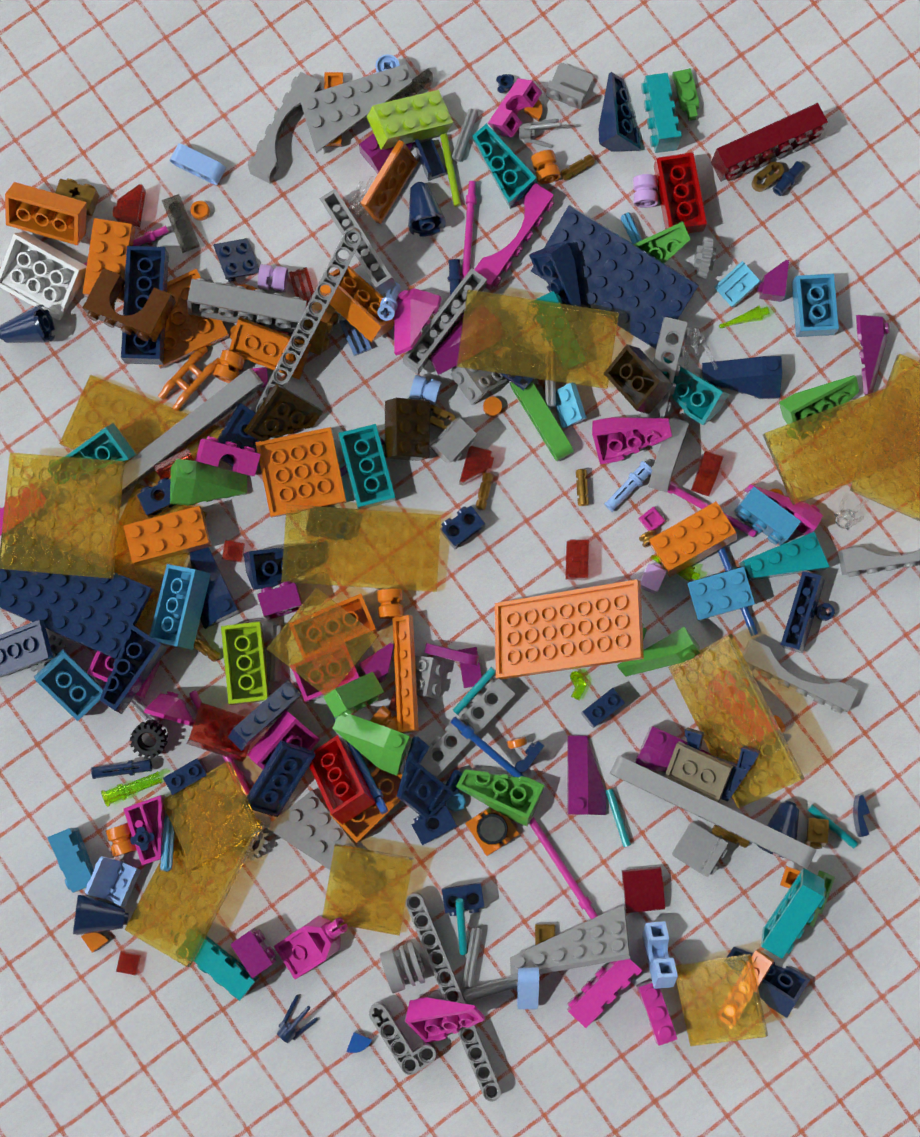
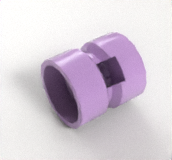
M642 174L633 178V190L636 191L634 193V206L649 208L658 204V194L655 191L657 189V176Z
M261 264L258 274V289L269 290L272 287L274 291L285 292L288 282V268L277 266L273 269L272 265Z

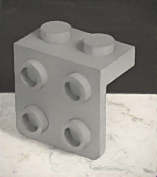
M560 63L552 81L550 80L548 83L546 96L571 107L581 109L592 83L593 75L565 63Z
M486 351L460 363L450 374L472 405L477 403L485 393L503 385L507 381V378L499 372L483 364L484 357L488 354Z
M415 655L417 695L438 700L441 693L443 674L445 673V661Z
M690 823L673 850L672 855L700 874L708 877L717 870L718 865L716 863L719 858H723L726 855L728 842L714 836L696 823Z

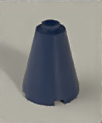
M416 182L410 188L409 231L413 235L418 233L420 237L432 236L439 233L442 226H446V220L429 186L423 182Z
M43 304L34 306L1 324L0 339L6 343H47L53 341L55 335L52 336V330H55L48 309L44 310L42 308L44 307Z
M791 801L780 803L767 826L797 840L799 820L797 805ZM757 845L763 851L773 855V852Z
M78 895L73 934L82 935L123 929V925L128 923L129 913H125V908L85 895Z

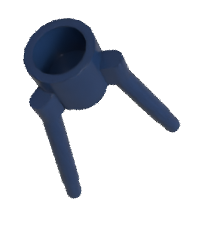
M299 995L295 996L283 1021L279 1024L280 1029L277 1035L286 1043H289L292 1039L296 1040L300 1034L318 1021V1018H314L301 1029H297V1024L311 1008L307 1006L293 1023H287L299 999Z

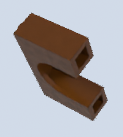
M103 268L82 307L87 317L93 321H103L105 325L111 328L115 326L121 328L120 330L126 334H136L144 341L151 340L156 342L176 303L173 296L154 288L142 310L129 316L120 315L115 312V303L125 285V281L120 274Z

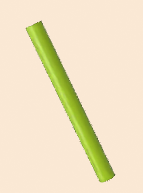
M445 133L441 134L440 138L454 207L461 206V200L448 136Z

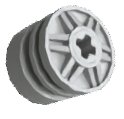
M412 942L407 943L409 953L405 952L403 945L400 946V956L398 957L393 949L380 953L383 969L393 994L405 990L406 979H409L413 987L416 986L414 976L418 977L420 984L425 983L424 966L420 954Z

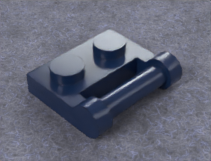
M539 741L535 744L532 742L525 750L526 757L515 764V768L521 773L525 772L544 745Z

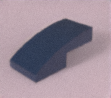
M863 794L855 795L853 803V819L857 837L870 835L863 815L870 813Z

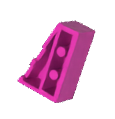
M165 795L123 808L132 837L137 833L138 827H144L145 831L153 833L155 836L145 851H142L135 844L141 865L161 859Z

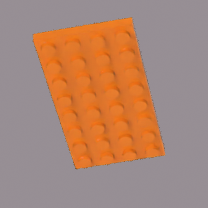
M638 579L495 603V661L497 679L501 680L644 659L641 581Z

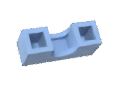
M666 922L646 923L642 937L654 989L674 987L678 975L674 958H669L668 955L669 935Z

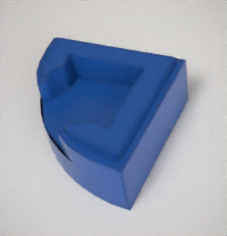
M353 1032L346 1052H361L370 1045L372 1039Z

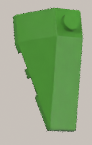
M176 459L171 466L170 504L190 506L199 502H210L214 499L230 498L247 493V475L183 459Z

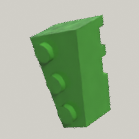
M371 672L334 689L323 698L335 718L341 715L346 717L352 714L354 710L359 711L366 707L367 703L371 705L379 700L378 696L384 693V690L374 673Z

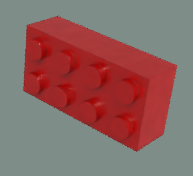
M694 153L656 158L654 171L655 176H657V187L665 229L683 222L688 234L703 232L707 222Z
M338 735L314 750L316 756L309 767L330 814L343 825L375 804L349 746Z

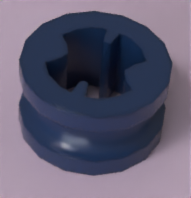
M823 603L817 607L815 614L819 620L827 621L834 616L835 610L831 604ZM822 607L824 609H829L830 612L827 613L829 614L828 617L826 615H821L820 612L823 611L821 610Z

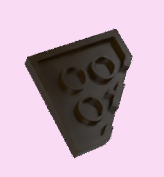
M276 383L244 431L261 442L266 441L273 436H284L294 433L298 429L312 428L323 411Z

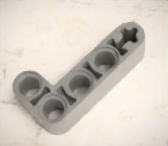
M673 417L669 421L672 437L663 440L648 486L649 488L666 493L669 489L673 471L690 423Z
M376 1002L371 1006L369 1017L405 1074L413 1075L435 1060L436 1049L433 1044L424 1043L413 1050L387 1006L382 1002ZM376 1007L378 1010H383L381 1014L383 1019H385L386 1017L389 1018L387 1020H384L381 1023V1025L379 1024V1022H381L380 1016L374 1015ZM390 1024L394 1027L395 1031L392 1034H386L383 1027ZM402 1042L405 1045V1049L398 1052L394 1049V1044ZM423 1049H431L433 1055L430 1058L423 1057L421 1054ZM412 1059L415 1061L416 1066L413 1069H408L405 1067V1061Z

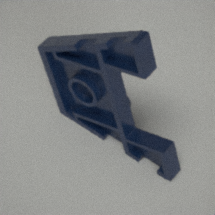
M687 727L685 729L687 745L700 751L704 732ZM743 746L738 764L712 756L733 766L721 800L728 802L761 751Z
M414 736L396 797L422 818L429 819L446 804L445 802L451 796H455L459 792L456 786L462 773L459 770H454L447 783L443 784L420 765L430 746L418 736Z

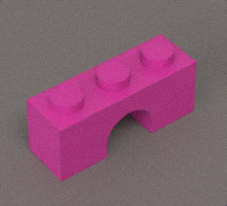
M518 78L488 124L498 135L513 137L522 124L517 117L518 112L525 107L532 108L541 96V90L532 80Z
M207 436V440H200L195 461L218 467L221 457L228 454L234 462L233 472L255 477L260 454L255 453L256 449L244 446V449L236 448L237 444L228 441L225 444L218 443L219 439Z
M652 979L637 984L636 987L647 1012L649 1024L657 1045L660 1046L677 1040L660 988L654 989Z

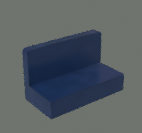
M416 139L415 149L428 181L446 175L433 140L430 139L420 143L419 139Z

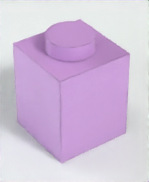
M657 563L646 566L640 580L641 589L653 594L658 592L667 572L663 570V566Z

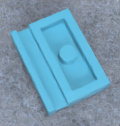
M742 261L714 288L733 308L757 287L761 281Z
M575 382L569 383L556 391V410L562 428H568L586 419Z

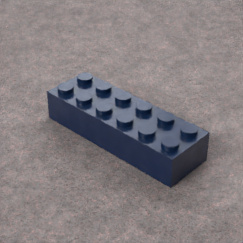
M127 246L124 316L133 315L142 310L154 288L167 292L169 253L165 247ZM165 325L156 342L151 340L144 341L136 334L131 333L129 335L122 331L121 359L125 364L163 365Z

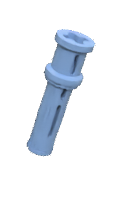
M395 282L396 286L388 290L386 297L381 300L378 316L382 320L389 321L395 315L398 305L396 300L401 290L397 282Z
M641 461L640 466L633 473L629 474V479L604 505L613 512L636 487L643 485V481L651 475L652 468L644 461Z

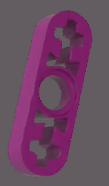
M426 643L424 651L427 654L477 666L479 660L477 655Z

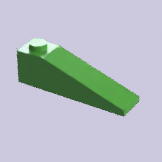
M681 222L634 243V245L665 263L690 240L684 223Z
M855 375L795 393L779 402L782 416L797 441L815 433L819 429L818 425L825 419L829 420L832 417L831 414L838 407H843L860 392L857 378Z
M684 626L644 649V659L621 662L617 667L627 677L683 663L699 654L700 646Z
M352 714L346 717L343 715L338 716L332 728L379 769L398 776L412 742L410 736Z
M466 769L456 788L509 819L527 827L536 811L545 787L544 784L528 777H512L507 774L496 775L489 774V772Z

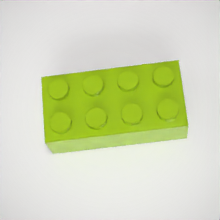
M439 90L373 105L367 115L381 150L395 147L398 140L407 144L415 142L416 139L423 140L445 134L453 124Z
M252 622L221 626L228 704L239 705L264 702L270 694L262 623Z

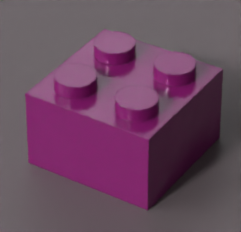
M291 581L283 582L280 584V587L275 589L272 587L263 588L261 593L257 594L263 616L267 620L304 610L299 588L296 583H291Z
M255 927L230 944L252 978L277 961L275 959L277 956L271 946L267 947L264 942L266 939L260 929L256 930Z

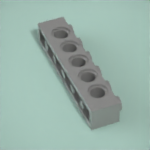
M333 189L319 198L342 235L349 227H356L360 230L362 238L355 256L380 295L395 287L394 279L337 190ZM351 232L347 235L349 241L355 242L358 239V235Z
M471 268L429 325L424 329L414 348L407 351L404 355L403 364L416 374L422 371L430 360V356L442 341H445L451 330L458 324L462 316L487 285L486 278Z
M668 317L663 319L653 363L661 372L668 373V380L673 384L663 400L654 408L659 411V418H664L665 413H669L671 402H668L669 396L674 394L676 386L673 383L674 376H678L680 365L677 364L678 359L683 357L685 346H682L683 339H687L690 327H687L688 322ZM670 334H675L678 337L677 344L672 345L668 342ZM665 353L673 355L672 363L667 364L664 362L663 356ZM640 412L639 418H650L649 414Z
M499 678L496 681L492 679L485 686L487 689L483 695L478 693L472 700L474 704L469 709L465 707L458 714L459 720L469 723L471 728L475 730L474 733L476 735L515 696V693ZM489 694H494L497 696L498 701L496 704L491 705L487 702L486 697ZM481 708L484 711V716L481 719L475 718L473 716L474 709ZM452 723L444 729L447 732L442 738L438 735L431 743L433 747L427 751L420 763L436 778L471 742L469 738L466 739L462 736L461 731ZM449 736H454L457 739L455 747H448L446 745V739ZM436 750H440L444 754V758L439 762L434 761L432 758V754Z

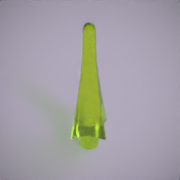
M759 305L732 320L720 324L719 328L761 321L765 315L770 314L768 307L761 309Z
M651 555V556H650V558H651L652 560H654V561L660 563V561H659V559L657 558V556H654V555ZM689 566L677 573L688 582L690 579L699 580L701 574L694 571L695 567Z

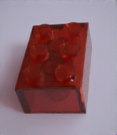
M201 702L186 744L243 762L247 756L250 744L241 751L228 736L233 728L246 717Z

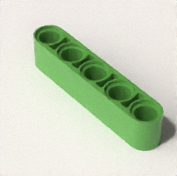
M510 382L511 389L554 459L558 462L573 453L574 450L534 383L531 382L523 391Z

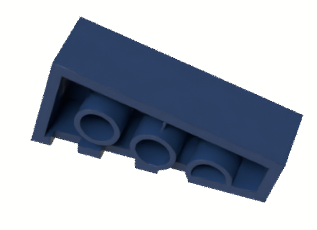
M129 624L126 638L123 639L122 648L118 658L115 659L114 668L107 679L99 699L120 714H123L168 649L132 624Z

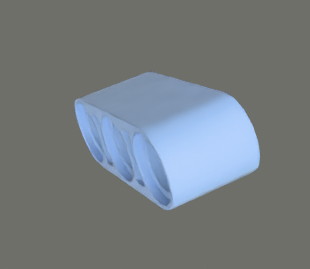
M180 143L169 160L175 166L214 185H218L226 170V167L220 162Z
M539 967L518 968L517 1008L538 1009Z

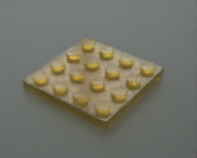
M316 587L266 649L323 695H327L340 685L378 636Z
M229 761L206 773L205 777L180 790L175 795L171 794L164 798V807L191 870L200 868L261 832L235 770Z
M335 843L322 918H326L332 923L340 917L344 920L340 925L347 924L350 927L400 936L413 858Z
M751 954L675 965L678 975L676 982L690 1046L768 1036Z

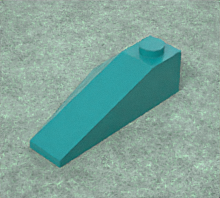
M663 356L665 363H672L671 360ZM680 366L678 376H674L673 383L676 386L672 395L673 399L682 407L687 416L702 425H705L720 411L729 396L725 391ZM662 371V373L667 377V379H669L668 373Z

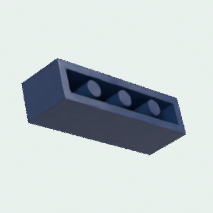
M802 571L781 641V646L784 649L803 654L825 582L821 575Z
M287 680L234 727L228 738L243 751L272 725L285 710H288L297 702L301 692Z

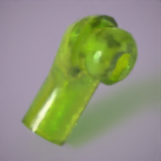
M573 671L570 674V679L575 689L571 697L580 701L586 688V682L580 672Z

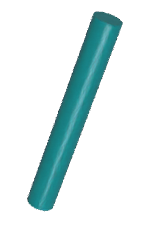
M493 667L489 668L454 707V713L458 715L496 674V670Z
M613 788L606 790V795L623 847L630 846L631 843Z
M813 804L808 808V811L817 819L829 820V829L853 849L858 845L856 840Z
M459 898L456 899L459 952L461 955H466L467 939L464 900Z

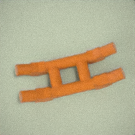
M207 347L195 351L175 375L166 382L158 394L164 400L176 384L181 387L184 392L178 397L172 407L176 412H179L190 396L214 372L216 365L220 364L219 358H216L203 371L195 365L208 352ZM189 370L197 376L191 385L182 379Z

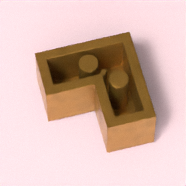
M314 302L312 308L319 311L322 309V305L319 302ZM328 304L309 341L312 344L309 352L321 355L324 349H328L330 343L328 334L332 332L333 326L338 322L339 314L330 304ZM310 319L304 321L305 327L310 328L314 325Z

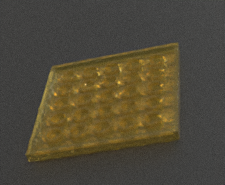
M10 452L0 544V569L113 579L125 462Z

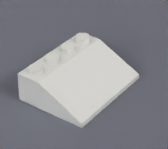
M25 231L15 233L0 269V288L32 306L43 304L44 307L42 308L44 310L48 309L52 317L61 320L83 284L87 266Z

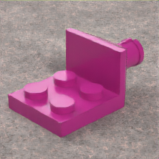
M317 916L274 945V948L294 979L299 978L340 950V935L348 929L347 924L338 927L344 922L342 918L339 917L331 923L330 920Z

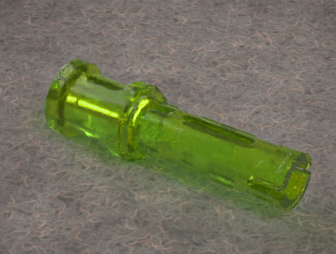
M157 771L125 785L119 783L117 787L107 791L102 790L101 794L105 805L109 807L111 803L126 800L131 794L161 784V778L155 779L160 777L159 772Z

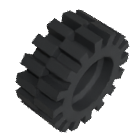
M151 720L141 722L131 733L130 741L132 743L130 746L134 747L133 752L136 753L138 751V756L144 755L145 759H148L149 756L150 758L158 756L168 743L166 741L168 735H165L167 731L166 729L162 730V724L158 726L156 721L151 723ZM145 733L153 734L156 738L155 745H145L142 741V735Z

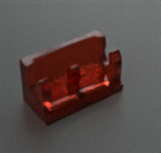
M572 539L566 542L565 580L588 579L589 540Z

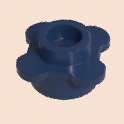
M512 74L497 76L496 82H498L499 86L497 91L499 93L510 91L514 85V76Z
M138 827L137 833L134 837H131L130 841L131 844H136L142 851H145L155 836L153 833L145 831L144 827Z

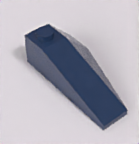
M613 72L609 73L598 128L599 144L611 152L639 151L641 149L640 134L638 128H634L633 125L634 113L630 111L627 104L629 96L624 79Z
M556 243L529 254L539 277L543 276L547 281L549 292L554 291L555 294L558 293L562 301L560 306L563 312H567L570 318L569 322H581L583 316L575 259L568 243Z
M762 356L702 363V379L717 387L731 389L741 394L745 393L758 399H779L782 383L781 356Z
M323 542L243 553L246 574L253 590L267 587L273 588L326 562Z
M207 547L190 552L191 569L211 574L200 617L204 629L240 613L210 548Z
M733 947L725 962L740 976L753 953ZM774 962L756 994L770 1008L787 1018L810 979L791 967L786 966V968L775 965Z

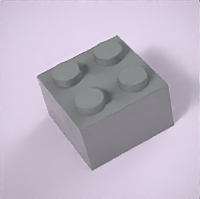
M457 418L433 441L430 448L444 462H456L463 455L461 451L466 447L469 448L476 441L474 437L477 433L461 418Z

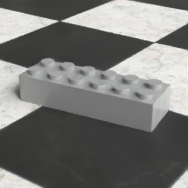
M201 278L191 280L187 300L188 314L232 323H237L239 317L267 328L293 334L305 311L307 302L299 297L288 298L279 293L267 294L258 289L252 291L242 286L231 287L222 282L210 283Z

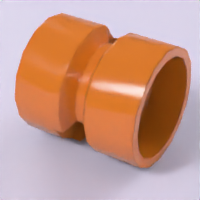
M543 150L531 157L533 168L537 170L535 175L538 184H549L561 177L559 167L555 164L557 160L553 150Z
M222 350L219 358L220 364L216 365L213 376L226 383H230L240 375L238 370L243 368L246 359L232 351Z
M383 589L377 591L378 602L381 603V606L378 607L380 619L404 616L403 605L400 604L403 601L402 589Z
M382 706L370 720L398 731L397 716L392 717V712L385 706Z
M128 823L106 830L108 841L112 842L110 848L113 857L137 850L136 846L131 844L132 834Z

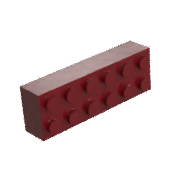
M816 103L717 148L711 164L720 182L724 180L730 181L737 177V174L741 172L748 173L759 164L763 166L769 163L770 159L774 157L781 158L787 154V151L792 149L796 151L809 141L810 143L816 142L821 138L820 136L825 131L824 129L828 121L821 107Z

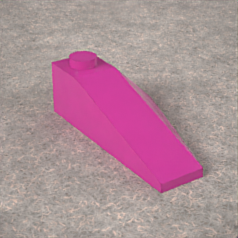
M416 288L408 291L404 290L398 294L394 332V353L396 356L414 348L422 335L421 329L429 325L431 322L429 317L432 313L436 314L439 310L442 300L439 295Z
M611 417L593 420L592 435L600 464L621 461L625 459V456L633 452L636 454L640 452V449L648 445L653 446L672 437L669 418Z
M751 484L744 490L748 493L753 487H756L799 519L801 522L796 529L803 535L812 533L823 517L820 509L814 505H809Z
M174 692L160 693L144 710V713L195 727L196 724L183 699L178 698L179 694Z
M426 997L409 1001L405 1022L425 1043L444 1040L450 1033H459L460 1028H469L484 1021L485 1016L475 1005Z

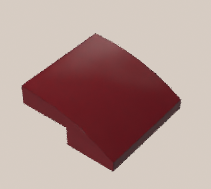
M661 866L621 870L626 913L665 910Z

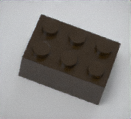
M626 344L604 372V375L634 409L646 414L652 412L673 386L640 348Z
M397 397L385 401V458L412 461L430 458V401Z

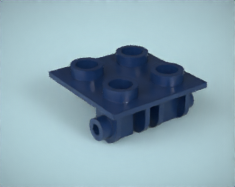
M248 238L213 244L225 279L229 282H234L236 280L235 277L259 273V267Z

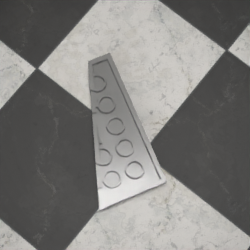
M407 64L299 97L316 153L366 118L373 105L387 102L410 86L413 82Z
M313 790L266 826L267 829L368 896L385 884L346 832L333 819L328 809Z
M624 904L510 957L512 979L518 978V968L539 967V974L631 959Z

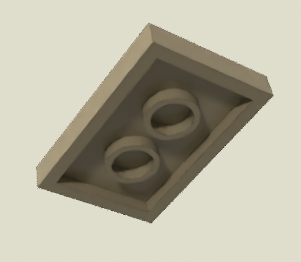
M679 741L676 744L664 777L713 801L719 802L733 766Z

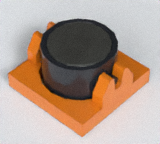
M488 807L465 823L486 856L519 835L510 819L491 807Z

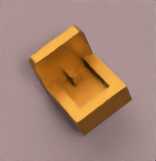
M808 818L807 839L804 841V844L810 845L814 849H822V847L828 844L829 820Z

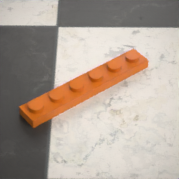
M411 615L392 618L398 732L403 734L419 731L413 616Z

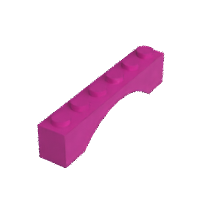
M537 183L532 186L525 196L524 220L516 237L501 251L483 257L474 269L487 279L485 288L490 291L493 286L497 287L502 280V277H500L504 271L508 272L512 266L511 260L514 256L518 257L523 250V247H521L523 243L531 239L533 235L532 230L535 226H540L544 219L542 216L546 211L549 212L554 205V195Z

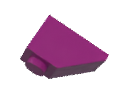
M789 260L783 261L764 275L761 283L757 286V292L760 293L759 299L782 302L786 292Z
M392 642L359 663L365 674L373 672L379 683L387 679L386 675L389 674L394 645Z

